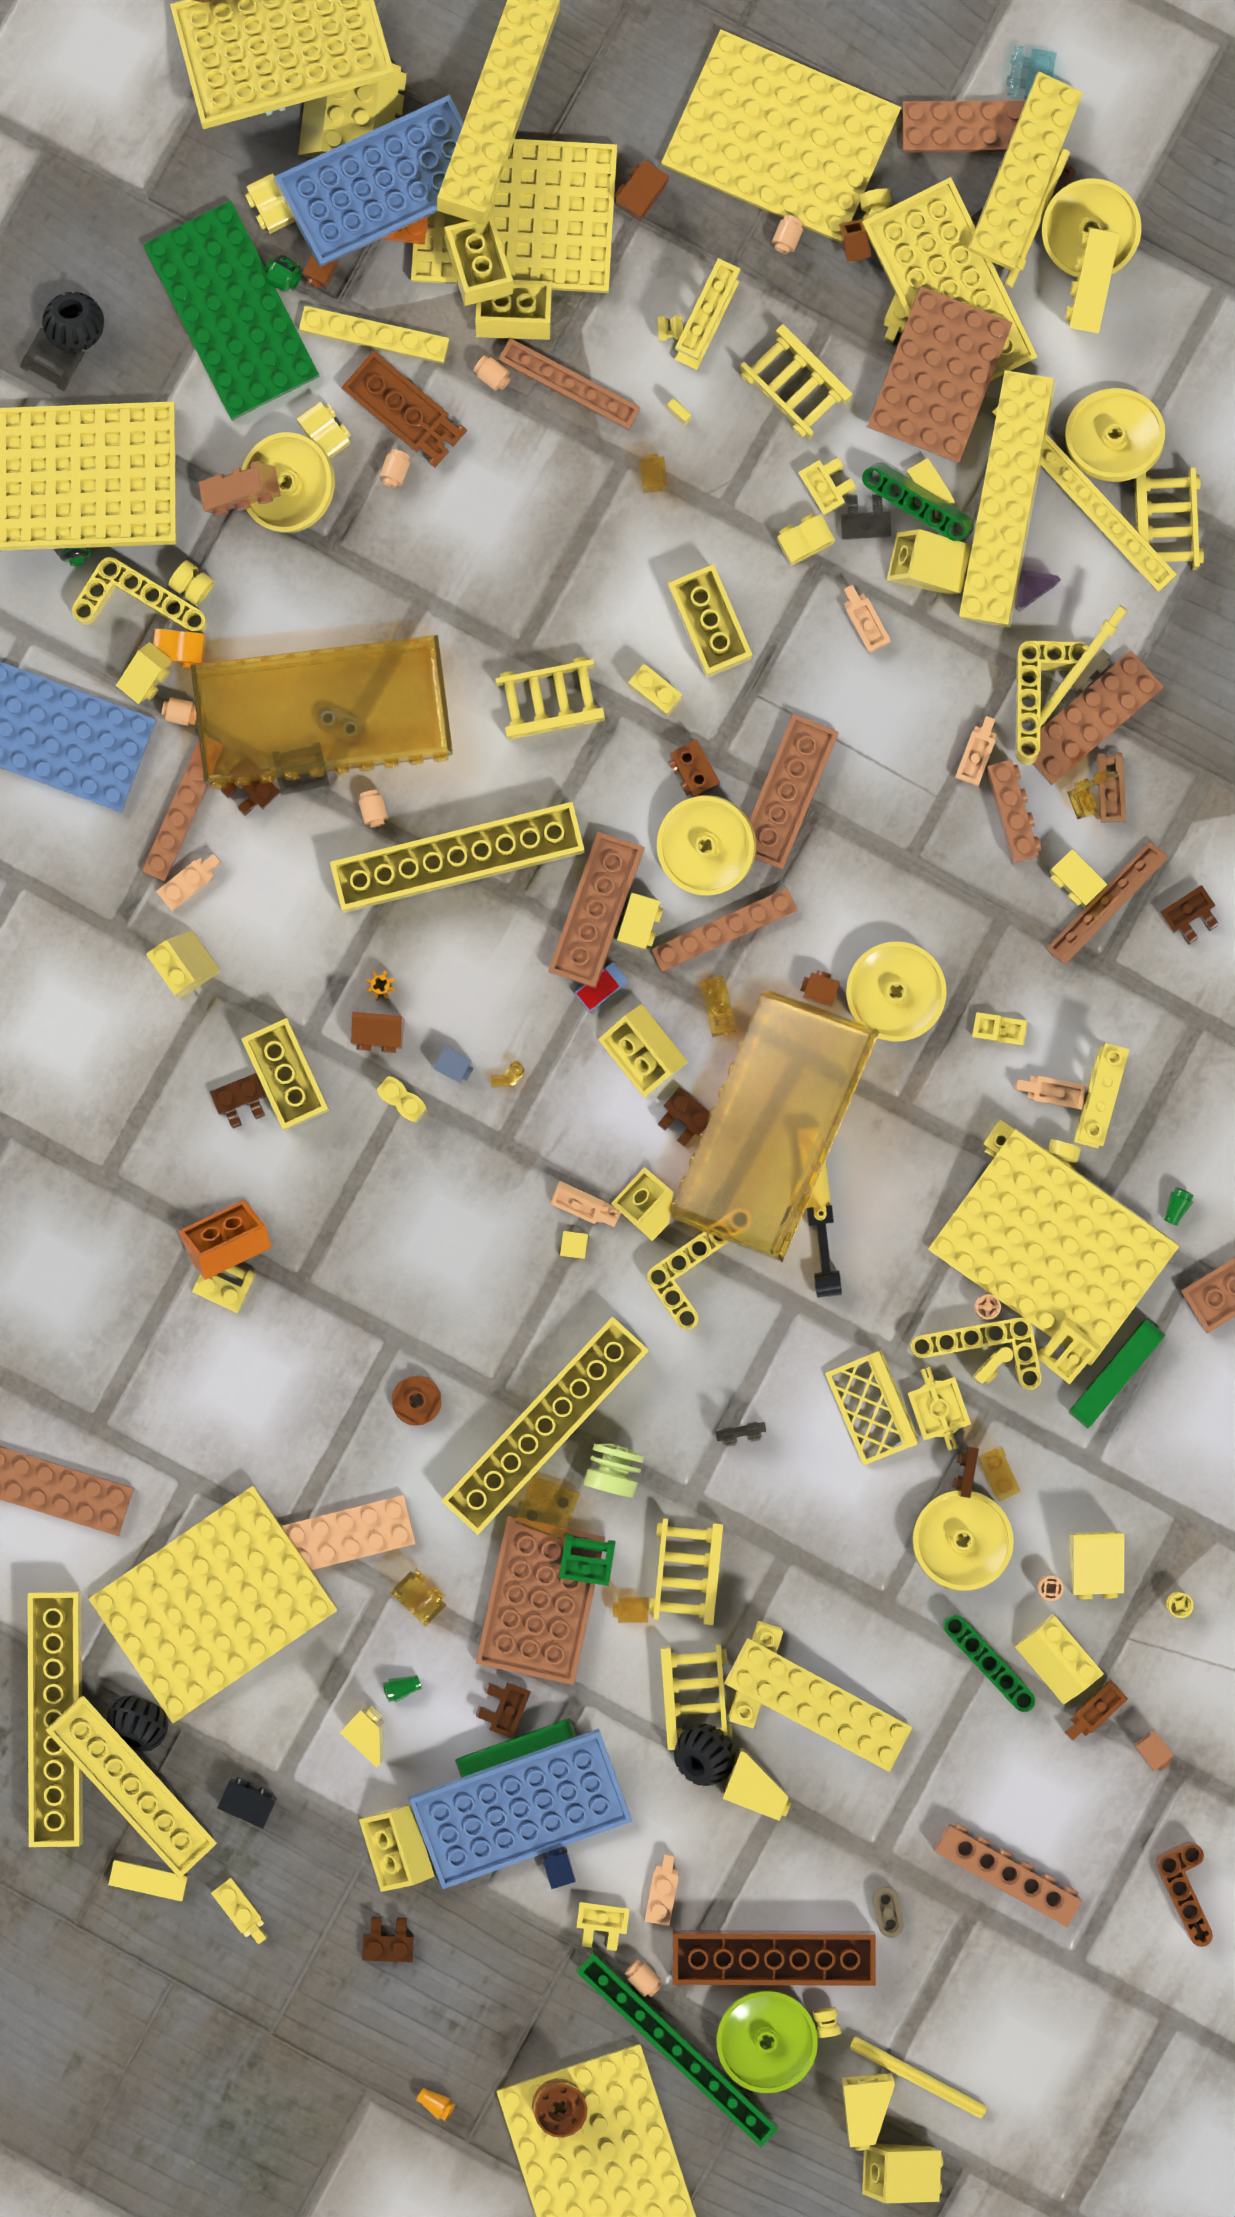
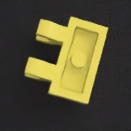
M839 457L824 466L818 460L798 472L823 516L845 504L842 497L856 490V485L851 478L837 487L830 478V475L844 468Z
M580 1902L576 1928L584 1929L582 1947L592 1948L594 1930L609 1932L607 1950L617 1951L619 1933L627 1934L630 1908Z

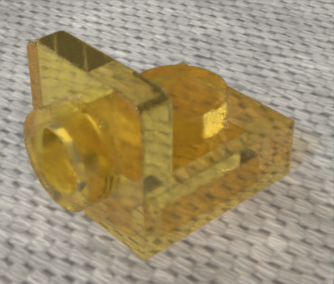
M618 1597V1602H613V1617H618V1623H648V1597Z

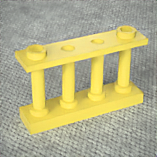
M719 258L717 259L675 347V350L679 351L675 361L696 371L698 370L740 281L736 279L741 271L740 268Z
M782 324L776 330L777 343L751 368L743 362L740 365V371L742 372L740 375L749 385L753 383L794 424L792 428L800 437L806 436L810 440L814 433L810 427L835 402H841L845 406L852 399L853 394ZM789 349L795 355L793 357L794 360L767 385L758 374L783 350ZM806 366L812 372L811 378L785 403L775 392L799 368ZM823 384L829 390L828 396L802 420L793 409L817 385L821 386Z
M1190 468L1188 477L1151 479L1150 476H1146V472L1134 478L1136 531L1148 544L1153 538L1191 537V551L1157 553L1165 562L1192 561V570H1197L1200 567V563L1204 561L1203 548H1199L1197 490L1200 489L1201 481L1200 474L1196 475V468ZM1184 487L1189 489V502L1151 503V501H1147V491H1151V489ZM1152 513H1190V527L1153 528L1152 525L1148 526V516H1151Z
M579 657L573 659L571 664L520 674L509 671L501 673L500 678H495L497 687L505 686L512 721L509 723L510 726L505 727L507 740L605 721L603 708H597V705H594L587 669L594 668L593 659L588 660L587 657ZM578 671L585 706L582 708L583 712L573 713V710H570L563 677L564 673ZM549 676L554 678L560 708L558 717L549 718L545 714L539 678ZM529 681L536 715L533 722L524 723V720H521L514 683Z
M1105 1043L1104 1047H1099L1073 1143L1098 1149L1099 1146L1103 1147L1130 1049Z
M663 1518V1523H657L656 1538H661L656 1595L655 1598H650L649 1613H654L653 1619L658 1620L659 1612L699 1615V1618H704L703 1624L714 1625L723 1524L713 1523L712 1528L700 1530L668 1526V1518ZM666 1536L706 1540V1543H711L710 1553L697 1555L665 1551ZM664 1561L704 1565V1568H708V1578L694 1580L664 1577ZM661 1587L701 1590V1593H706L705 1603L691 1605L660 1602Z
M758 1620L752 1641L777 1654L783 1634L782 1628ZM736 1690L728 1715L729 1721L754 1729L761 1703Z
M721 1643L716 1644V1652L676 1655V1652L671 1653V1647H662L661 1661L668 1750H675L679 1736L685 1731L681 1728H676V1718H681V1715L721 1713L722 1728L716 1729H721L725 1736L733 1740L732 1724L727 1725L722 1666V1664H727L726 1649H721ZM717 1662L718 1677L685 1680L673 1678L672 1668H676L677 1665ZM719 1687L720 1702L680 1705V1703H675L674 1693H679V1690Z

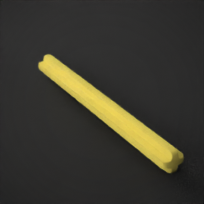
M859 2037L853 2038L850 2044L852 2051L978 2118H982L986 2113L987 2107L984 2104Z

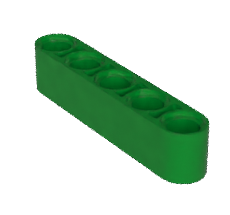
M876 463L863 472L862 481L868 489L948 539L960 541L972 533L974 523L968 515L888 465ZM873 471L879 473L880 481L873 477ZM894 484L900 487V494L895 492ZM915 497H918L921 500V507H918L915 504ZM935 510L941 512L942 520L935 516ZM956 523L962 525L963 533L957 531Z
M1146 1318L1084 1391L1068 1413L1088 1429L1166 1334Z
M957 1614L948 1615L943 1620V1630L1018 1711L1029 1712L1032 1710L1036 1702L1033 1693L961 1616ZM952 1619H958L961 1622V1629L956 1633L948 1630V1623ZM969 1638H976L978 1640V1648L974 1651H968L965 1648V1642ZM987 1656L994 1657L996 1662L994 1668L986 1670L982 1666L983 1659ZM1004 1675H1010L1013 1679V1683L1009 1688H1002L1000 1686V1678ZM1022 1693H1026L1030 1697V1702L1025 1707L1018 1706L1017 1697Z
M571 1718L464 1755L455 1759L462 1778L574 1738L577 1734Z

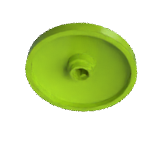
M775 1990L754 1991L732 2003L721 2018L716 2038L718 2056L727 2074L740 2086L759 2093L780 2092L791 2088L801 2081L814 2063L818 2046L816 2027L807 2009L792 1996Z

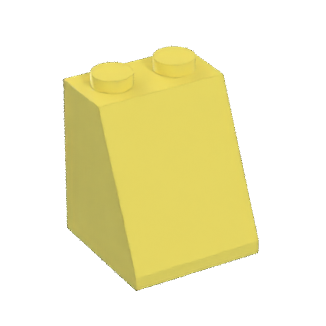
M921 529L898 532L886 581L948 595L959 594L965 586V572L970 560L971 545L960 541H952L947 537Z
M193 930L167 939L146 953L170 990L180 1000L221 972Z
M1069 1533L1071 1594L1078 1595V1599H1093V1594H1103V1598H1118V1593H1124V1533Z
M740 1747L735 1764L722 1792V1798L780 1821L781 1816H787L791 1805L787 1792L744 1748Z
M892 2073L841 2078L848 2141L850 2147H855V2150H868L870 2145H876L895 2086Z
M878 2143L870 2145V2149L864 2150L862 2194L883 2203L939 2202L942 2191V2183L940 2181L941 2168L943 2166L942 2150L931 2146Z

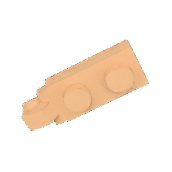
M853 585L845 588L843 592L848 600L844 604L846 612L868 653L870 654L889 644L891 639L869 598H866L864 593L858 596Z
M986 716L982 728L975 726L956 773V779L977 787L979 786L996 741V733L991 732L996 719Z
M215 854L205 861L200 857L156 892L167 906L174 911L211 881V878L215 876L212 870L221 862Z
M1031 1076L1030 1082L1017 1080L1015 1090L1027 1092V1099H1032V1101L1082 1110L1087 1085L1042 1076Z
M559 1181L550 1201L551 1205L593 1224L604 1222L614 1227L621 1214L620 1211L607 1202Z
M664 1854L663 1865H656V1869L653 1872L645 1922L670 1926L679 1877L678 1869H673L675 1855Z

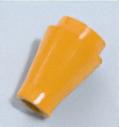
M426 2088L422 2089L416 2100L437 2120L442 2119L443 2121L449 2118L456 2105L451 2101L452 2098L432 2092Z

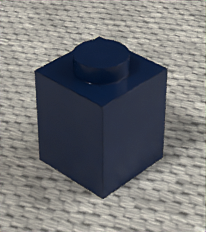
M561 1848L546 1852L547 1857H543V1863L551 1889L576 1882L568 1851L562 1852Z

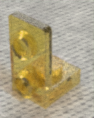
M1107 770L1098 772L1093 775L1094 780L1089 781L1088 778L1074 784V789L1067 792L1077 820L1099 813L1090 789L1118 777L1117 771L1108 773Z
M719 976L701 980L700 987L712 1037L736 1032L734 1015L724 977Z
M998 1446L977 1457L998 1501H1002L1020 1492L1017 1481L1005 1458L1006 1454L1002 1446Z

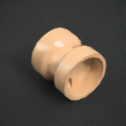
M982 1295L976 1300L974 1309L977 1316L981 1319H993L1000 1313L1001 1304L994 1295Z
M1045 1575L1037 1583V1592L1045 1600L1055 1601L1063 1594V1583L1056 1576Z

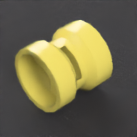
M682 314L674 315L672 318L658 316L659 342L667 341L669 338L679 340L683 332Z
M1174 1592L1168 1596L1166 1608L1171 1615L1184 1618L1192 1613L1193 1601L1185 1593Z
M837 2007L824 2008L812 2012L813 2019L817 2022V2038L841 2034L840 2025L836 2020L838 2017Z

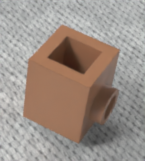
M1152 1730L1133 1744L1153 1771L1156 1769L1162 1771L1172 1763L1170 1759L1174 1756L1155 1730Z

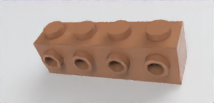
M1011 759L987 766V777L1012 864L1036 859L1039 856L1038 851L1042 849L1038 836L1034 837L1031 827L1035 826L1032 813H1027L1024 803H1028L1025 789H1020L1018 779H1021L1018 765H1013Z

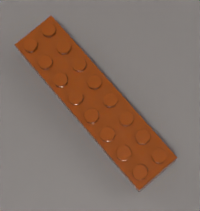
M673 1930V1985L876 1986V1934L874 1931Z

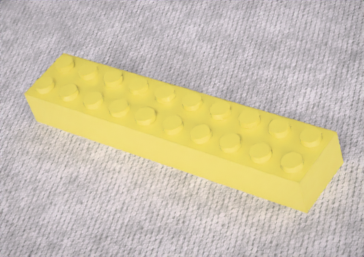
M507 0L437 197V211L481 225L485 224L559 14L561 0Z
M1006 370L1004 372L959 617L962 620L1011 628L1056 387L1054 378Z
M573 802L331 861L330 865L341 910L343 913L584 854L585 850Z
M612 1316L441 1501L479 1535L649 1350Z
M82 1591L28 1593L29 1847H73L83 1844V1772L45 1731L82 1696Z

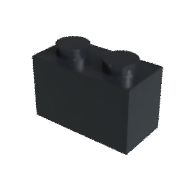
M237 1777L236 1780L231 1778L217 1809L263 1829L277 1801V1798L272 1797L274 1793L263 1787H260L259 1790L250 1787L251 1782L243 1778Z

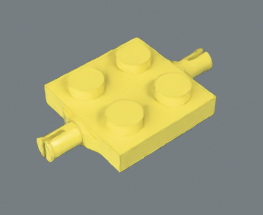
M927 1367L926 1371L922 1369L920 1371L925 1384L921 1388L907 1393L923 1441L933 1437H944L948 1451L953 1450L951 1443L954 1449L958 1448L953 1433L959 1428L971 1425L956 1379L952 1377L943 1381H935L931 1367Z

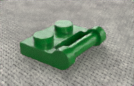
M566 1533L559 1578L609 1586L616 1541L608 1540V1542L584 1539L573 1537L574 1534ZM577 1547L606 1552V1558L599 1559L571 1554V1548Z

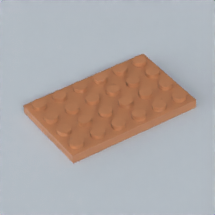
M920 286L866 428L959 463L1013 322Z
M507 1516L476 1664L574 1685L595 1584L559 1578L566 1533L574 1534L573 1537L604 1542L605 1536ZM577 1547L571 1548V1554L599 1559L602 1556V1551Z

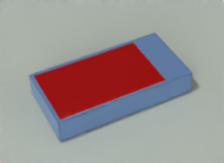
M612 962L602 970L596 989L584 985L574 994L591 1013L629 981Z

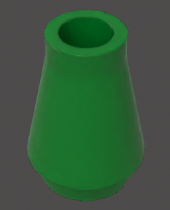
M1175 1187L1174 1192L1170 1193L1164 1221L1177 1226L1193 1204L1192 1199L1194 1195L1186 1190Z
M418 1675L388 1679V1682L383 1683L388 1702L395 1701L396 1703L415 1691L422 1689Z

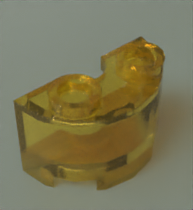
M416 1569L414 1572L410 1571L390 1594L426 1627L446 1606L442 1600L445 1595L435 1585L430 1588L425 1583L427 1578Z

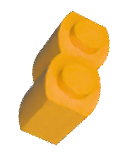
M155 629L153 645L173 661L172 663L182 664V668L196 670L197 666H203L206 644L205 634Z

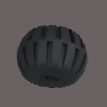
M76 291L74 293L65 292V295L60 294L49 302L44 310L42 326L45 335L54 346L66 352H72V350L81 352L82 349L87 350L99 340L104 328V315L98 303L90 296Z
M123 1696L113 1703L107 1713L106 1721L130 1748L138 1751H151L159 1746L166 1737L168 1730L167 1714L161 1707L144 1698Z
M699 1724L691 1726L679 1736L674 1750V1761L676 1767H679V1772L682 1775L684 1774L685 1778L688 1781H692L693 1784L699 1786L718 1784L731 1773L735 1764V1749L733 1743H730V1738L725 1736L721 1729H716L715 1726L710 1724Z

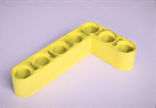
M112 557L104 558L99 563L72 608V613L80 624L90 625L97 619L115 588H118L188 632L203 633L207 628L206 617L199 609ZM116 565L117 571L114 575H105L107 566ZM129 578H137L138 585L135 588L129 589L126 587V581ZM95 586L104 587V592L99 597L92 596V589ZM152 590L159 592V598L154 602L147 600V594ZM173 603H177L180 605V611L174 615L169 614L168 607ZM82 607L91 608V613L86 618L79 617V610ZM194 616L201 617L202 621L198 627L189 626V620Z
M1026 641L1019 647L1016 659V758L1021 764H1033L1037 760L1040 751L1041 670L1071 671L1078 662V660L1073 658L1072 654L1081 653L1083 655L1088 648V645L1085 643ZM1031 652L1035 658L1026 659L1022 653ZM1050 652H1055L1059 655L1060 658L1057 660H1052L1047 656V654ZM1029 675L1035 681L1033 683H1026L1022 677ZM1024 699H1030L1034 702L1035 705L1032 707H1026L1025 705H1023L1022 701ZM1030 723L1034 726V730L1026 731L1023 729L1022 724ZM1030 747L1034 753L1026 755L1022 752V748Z
M734 1210L649 1270L647 1275L649 1285L680 1328L685 1330L694 1328L698 1322V1314L675 1282V1279L747 1230L752 1222V1217L747 1210ZM743 1213L746 1215L748 1222L744 1227H737L734 1224L733 1218L736 1214ZM718 1227L724 1228L727 1232V1238L721 1242L713 1238V1231ZM703 1242L707 1247L706 1253L702 1256L695 1255L692 1251L694 1243ZM676 1256H682L686 1260L685 1268L682 1270L674 1269L672 1259ZM656 1270L663 1271L666 1276L664 1283L660 1285L654 1284L651 1280V1275ZM669 1291L679 1293L680 1301L676 1305H670L666 1302L665 1296ZM689 1311L694 1315V1322L691 1325L685 1326L680 1322L682 1312Z
M1014 1318L920 1335L913 1338L910 1343V1351L915 1357L926 1358L1010 1342L1018 1384L1024 1389H1035L1041 1383V1372L1031 1323L1025 1318ZM1017 1322H1023L1027 1327V1331L1023 1336H1018L1014 1333L1013 1328ZM993 1326L999 1327L1002 1331V1336L997 1341L992 1340L989 1336V1330ZM967 1331H974L977 1334V1342L975 1344L968 1345L965 1342L964 1335ZM944 1335L950 1336L953 1340L952 1347L947 1350L943 1349L939 1344L940 1338ZM920 1339L928 1343V1350L924 1354H919L915 1350V1343ZM1023 1346L1031 1350V1357L1026 1361L1021 1360L1018 1356V1351ZM1027 1371L1033 1372L1036 1376L1035 1383L1030 1386L1023 1382V1375Z

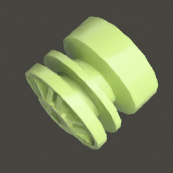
M594 1443L593 1450L602 1452L603 1456L602 1458L591 1456L590 1460L600 1464V1468L587 1470L584 1485L634 1498L638 1482L629 1478L628 1474L629 1472H641V1468L631 1466V1462L633 1460L643 1463L644 1456L622 1446L610 1443Z

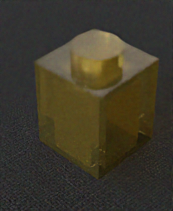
M658 454L643 456L644 459L639 460L643 493L668 490L664 456L658 457Z

